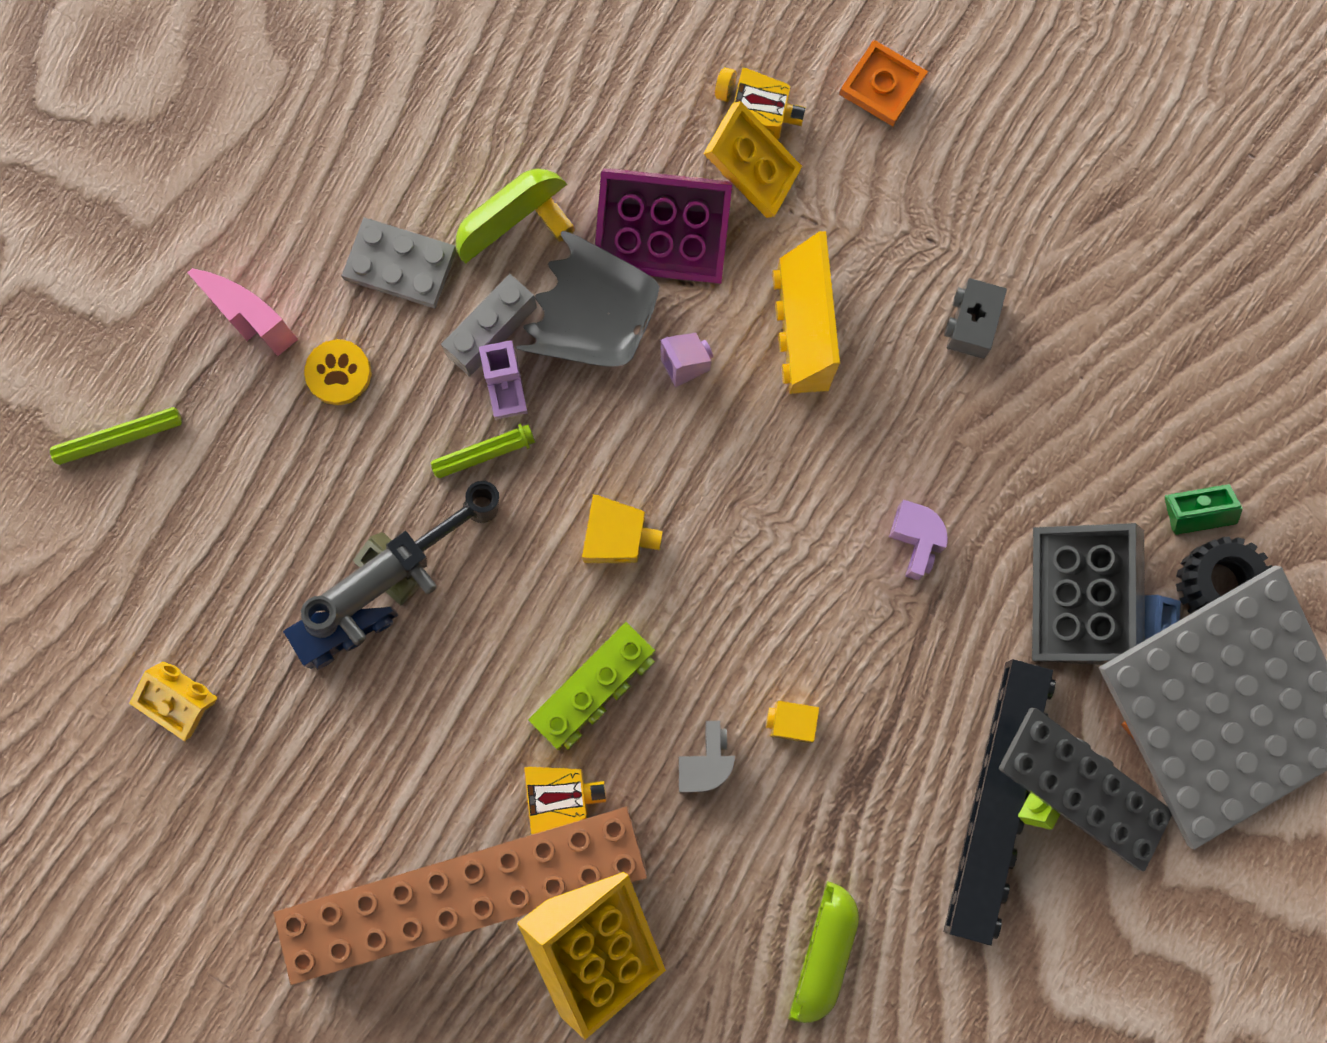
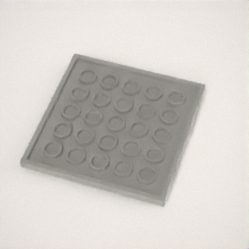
M1273 566L1098 667L1187 846L1194 850L1327 771V661L1284 570L1280 566Z

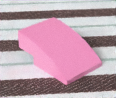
M192 268L187 272L246 341L258 333L273 352L279 356L298 340L283 319L270 306L241 285L207 271Z

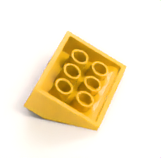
M819 231L779 259L777 270L772 271L774 290L779 289L780 301L775 302L776 319L783 323V332H779L778 335L779 350L786 353L787 363L782 364L783 384H789L790 394L829 391L840 364L826 231Z
M625 872L550 898L517 923L560 1017L584 1040L666 971L629 875Z

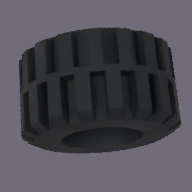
M1230 537L1214 539L1195 548L1190 552L1189 556L1182 560L1180 564L1184 567L1179 569L1176 575L1177 578L1182 579V582L1176 584L1177 591H1182L1184 597L1179 598L1182 605L1188 603L1191 608L1187 612L1191 614L1221 597L1213 587L1211 580L1215 564H1221L1229 568L1235 574L1238 586L1272 567V565L1266 566L1264 560L1268 559L1264 552L1258 554L1256 552L1258 546L1252 542L1244 545L1245 539L1238 537L1233 540Z

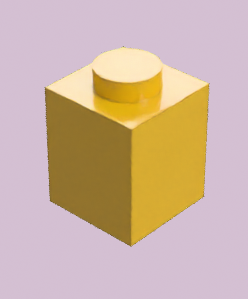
M777 701L775 708L769 707L767 713L766 728L771 729L770 737L813 743L819 707Z

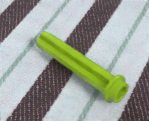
M520 423L518 424L519 428L432 460L431 468L437 478H442L525 446L527 449H530V445L536 442L529 424L522 426Z

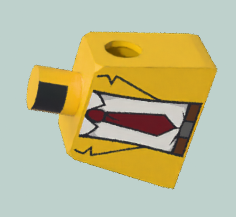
M742 67L734 103L741 101L776 139L780 138L783 123L802 126L806 107L788 103L790 86L787 83Z
M524 767L531 834L587 819L586 804L606 802L604 781L584 783L583 771L581 769Z

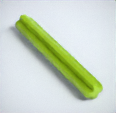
M175 407L168 408L52 446L50 448L51 458L54 463L61 465L180 426L182 418Z

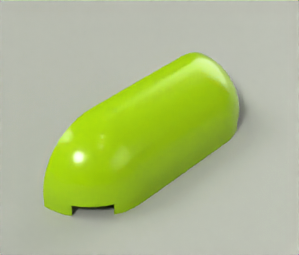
M531 169L520 174L461 222L456 234V248L461 260L465 264L568 184L558 174L547 169Z
M827 881L788 1016L789 1020L800 1023L818 1021L832 1011L839 997L859 924V912L856 902L850 893L842 886Z

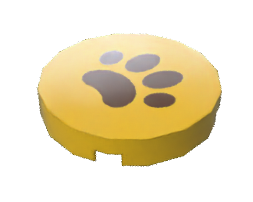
M340 339L325 341L314 348L306 359L304 368L305 381L311 392L324 403L338 406L352 403L358 399L357 397L368 388L372 375L370 361L362 349L350 341Z

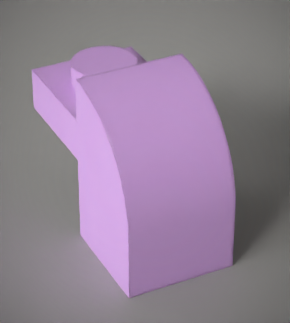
M512 340L480 346L479 352L484 377L488 385L495 420L527 414L521 375Z
M906 500L899 504L889 537L914 545L905 577L919 580L924 576V573L929 574L933 567L935 555L930 552L941 553L946 548V527L941 518L928 507Z

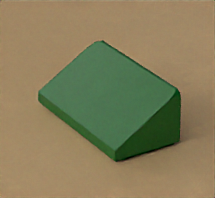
M1230 484L1168 494L1164 498L1171 528L1175 535L1236 525L1240 520L1243 510Z

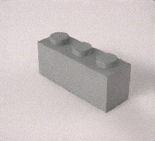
M509 274L441 343L446 356L470 377L482 365L479 347L504 342L537 308L534 294Z

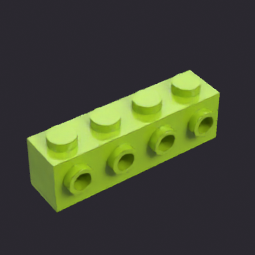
M625 622L528 721L557 750L560 751L563 746L569 750L583 736L579 730L588 721L594 725L607 712L603 706L612 697L619 700L630 689L631 685L628 681L636 673L642 676L655 663L652 659L655 655V649Z

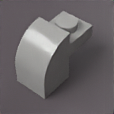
M720 721L705 722L706 756L678 757L679 792H705L712 790L725 782L731 774L735 756H721V750H727V729H720Z

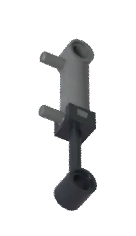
M477 481L471 484L466 491L463 508L418 540L414 541L407 531H404L387 543V549L322 595L308 599L301 609V619L306 631L313 637L326 638L332 635L338 625H340L355 645H359L365 641L366 635L351 616L405 577L407 580L413 577L426 594L432 593L437 585L424 570L427 567V557L423 552L469 519L478 523L491 521L496 516L499 507V492L497 488L487 481ZM478 497H485L491 503L486 507H479L473 501ZM317 611H326L330 614L329 618L321 624L311 621L312 615Z

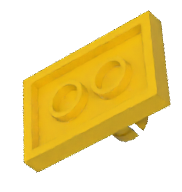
M741 101L732 103L703 153L721 171L722 175L766 218L775 217L802 168V165Z

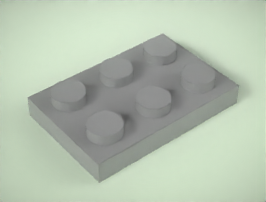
M363 217L341 276L345 281L435 309L457 249L455 245Z

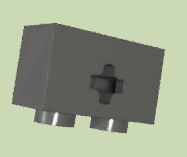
M972 278L967 280L963 288L958 287L952 306L957 307L955 318H949L944 336L949 337L946 348L984 359L992 348L1007 288ZM971 314H975V315H976V316H975V320H976L977 322L971 321V319H972V315H971Z

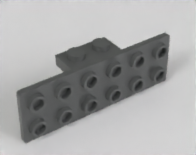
M1030 708L1001 762L999 770L1134 868L1145 871L1172 817L1168 806L1114 767V763L1111 760L1098 755L1090 749L1091 746L1087 742L1074 737L1037 708Z

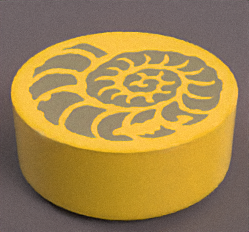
M726 67L721 69L715 86L716 99L729 102L736 83V70Z

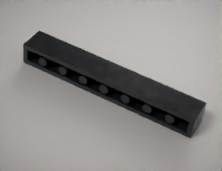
M1014 659L1005 662L943 932L990 946H992L993 939H998L1002 926V919L998 918L1001 904L1006 903L1010 890L1009 883H1006L1008 870L1014 868L1018 852L1014 848L1017 834L1021 835L1025 824L1018 817V814L1023 807L1024 800L1030 794L1028 790L1001 772L999 766L1030 708H1037L1048 716V713L1044 712L1047 699L1051 700L1056 684L1055 680L1052 679L1053 670Z

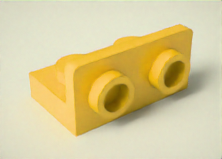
M161 662L144 672L129 704L183 741H186L192 737L203 713L215 704L217 697L209 692L203 684L194 682L182 674L176 666Z

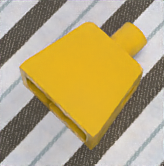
M593 494L582 553L583 562L637 563L640 547L660 550L663 531L644 528V511Z

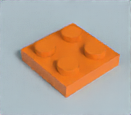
M873 40L841 87L839 95L887 124L894 126L926 78L928 71L878 41Z

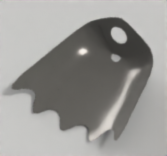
M562 231L561 236L567 243L571 255L567 259L554 260L548 263L549 268L557 277L558 283L554 289L535 295L536 301L544 311L543 320L523 326L537 342L532 345H520L516 348L530 353L593 365H625L633 358L654 311L660 286L651 276L577 235ZM641 325L639 333L635 335V327Z

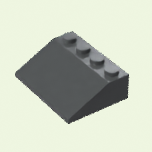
M1136 523L1033 527L1032 661L1103 665L1145 641L1144 530Z

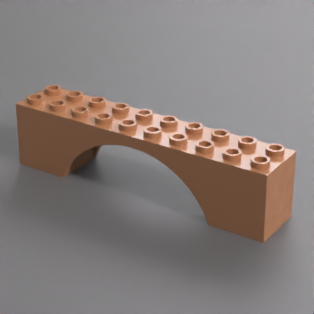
M623 807L273 912L290 985L529 914L550 898L622 872L629 875L631 883L647 878V871L629 808Z

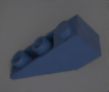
M392 607L360 609L351 617L363 633L367 635L372 631L380 633L392 626L394 623L392 619L397 617L398 613ZM315 612L311 617V621L321 624L329 618L330 614L327 612ZM302 620L283 630L302 665L310 669L314 667L316 670L321 669L335 660L333 655L343 649L346 652L351 651L361 645H355L340 625H338L332 635L326 638L311 636L306 631Z

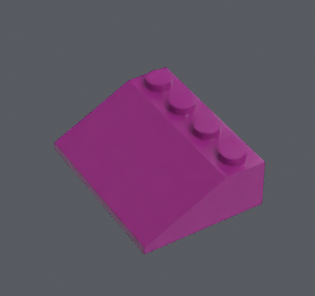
M604 168L601 171L595 245L640 269L649 276L721 284L733 184L730 181Z

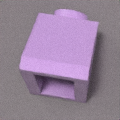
M697 333L671 336L661 340V361L675 388L710 371L711 358L714 357L712 350L706 340L700 341Z

